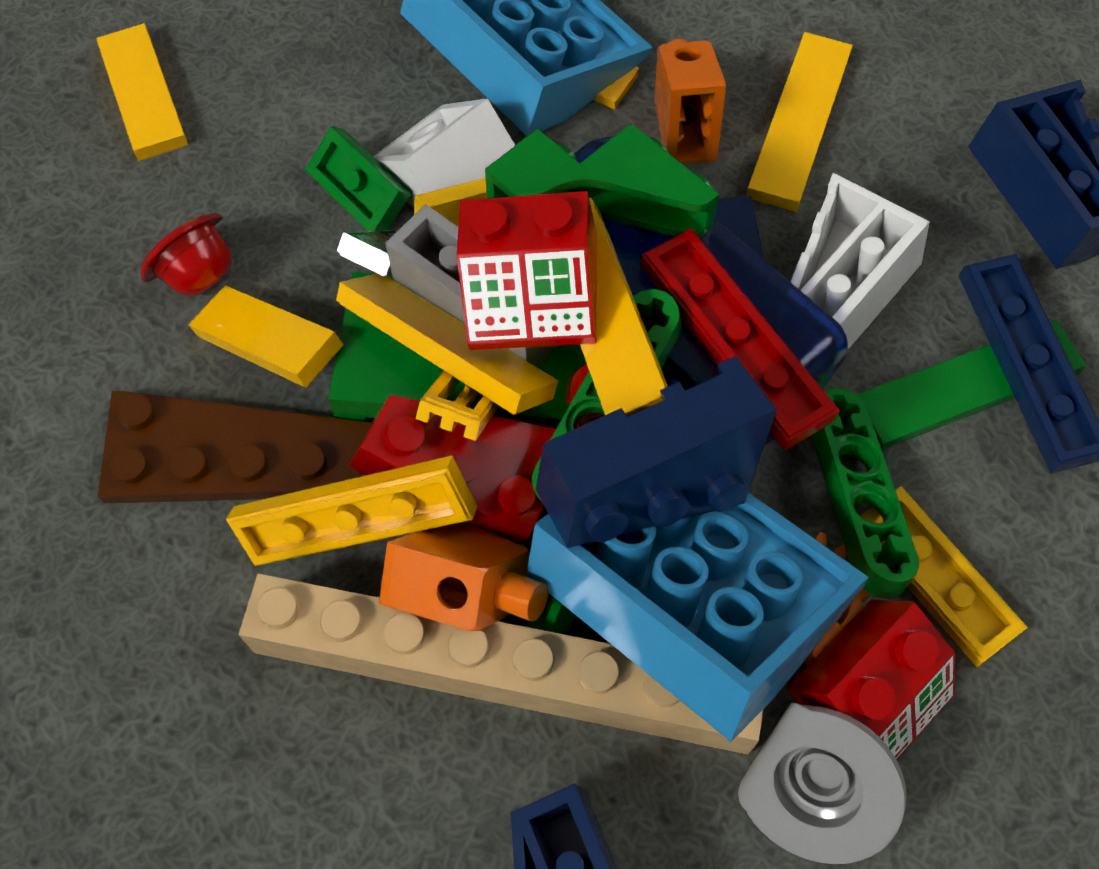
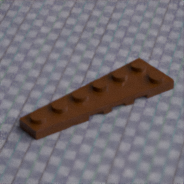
M112 391L98 498L103 503L258 500L365 476L348 466L372 423L126 391Z

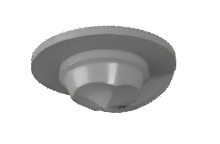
M790 703L741 780L738 790L741 806L747 811L753 823L771 841L794 855L827 864H847L861 861L885 848L900 828L907 798L904 777L895 756L882 739L870 728L839 711Z

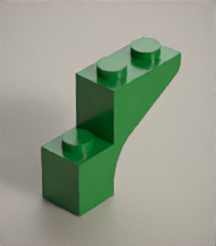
M632 123L581 163L577 161L573 152L566 145L555 143L537 128L485 168L487 198L588 191L589 198H592L597 205L602 218L671 236H677L692 228L699 238L704 237L712 230L719 193L713 189L710 182L704 176L691 172L670 155L666 147L659 140L652 137L649 138Z

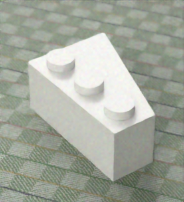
M835 173L832 174L821 211L817 213L809 242L805 252H802L780 308L779 336L799 361L825 376L922 264L930 221Z

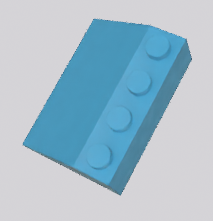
M403 0L400 12L410 24L526 136L530 135L537 128L540 131H544L565 123L597 97V93L626 75L648 58L653 49L647 41L601 0Z
M749 492L744 504L737 505L728 511H713L681 519L669 526H653L621 534L606 542L594 541L567 548L550 515L547 514L535 523L526 573L531 579L545 583L550 595L730 742L774 699L863 589L869 578Z

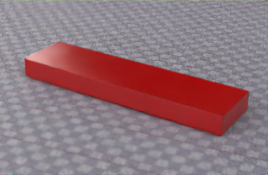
M692 228L641 255V269L658 290L665 291L674 298L679 307L681 320L716 365L737 356L777 409L769 433L784 451L836 420L840 412L838 407Z

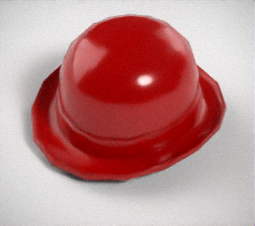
M217 213L202 215L177 227L162 238L144 259L141 265V279L149 283L158 277L174 291L191 297L201 295L213 287L228 273L232 263L231 251L215 227L223 219V216Z

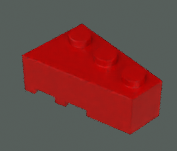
M389 395L375 416L348 467L366 476L453 455L477 504L473 520L465 522L519 545L529 539L544 507L533 489L532 475L542 455L543 443L550 441L556 429L492 416L477 440L474 441L463 437L466 425L458 423L453 431L450 432L439 428L442 417L434 414L428 423L417 420L419 400Z

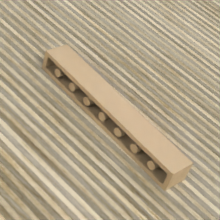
M257 574L238 634L254 653L743 754H749L759 742L763 710L730 742L609 643L499 621L479 631H468L379 604V597L263 574Z

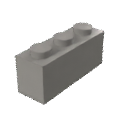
M425 204L385 243L393 280L465 323L457 264L458 226ZM557 346L506 349L538 368Z

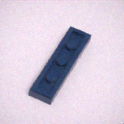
M1017 254L964 266L958 277L1050 474L1099 462V420Z

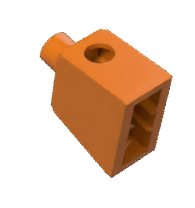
M675 39L662 44L657 50L655 105L661 141L669 154L682 164L716 162L718 159L726 83L712 43L705 40L688 42L683 39ZM683 105L691 107L696 114L695 120L688 125H682L681 122L686 121Z
M460 522L418 531L387 542L379 604L464 630L479 631L512 614L529 621L537 620L545 608L548 598V587L545 583L528 578L526 575L530 555L526 547L470 523Z

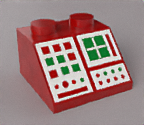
M588 191L460 200L457 264L469 349L485 350L596 344L597 232Z
M871 599L787 689L802 705L836 710L863 723L882 739L897 760L955 695V651L915 602Z

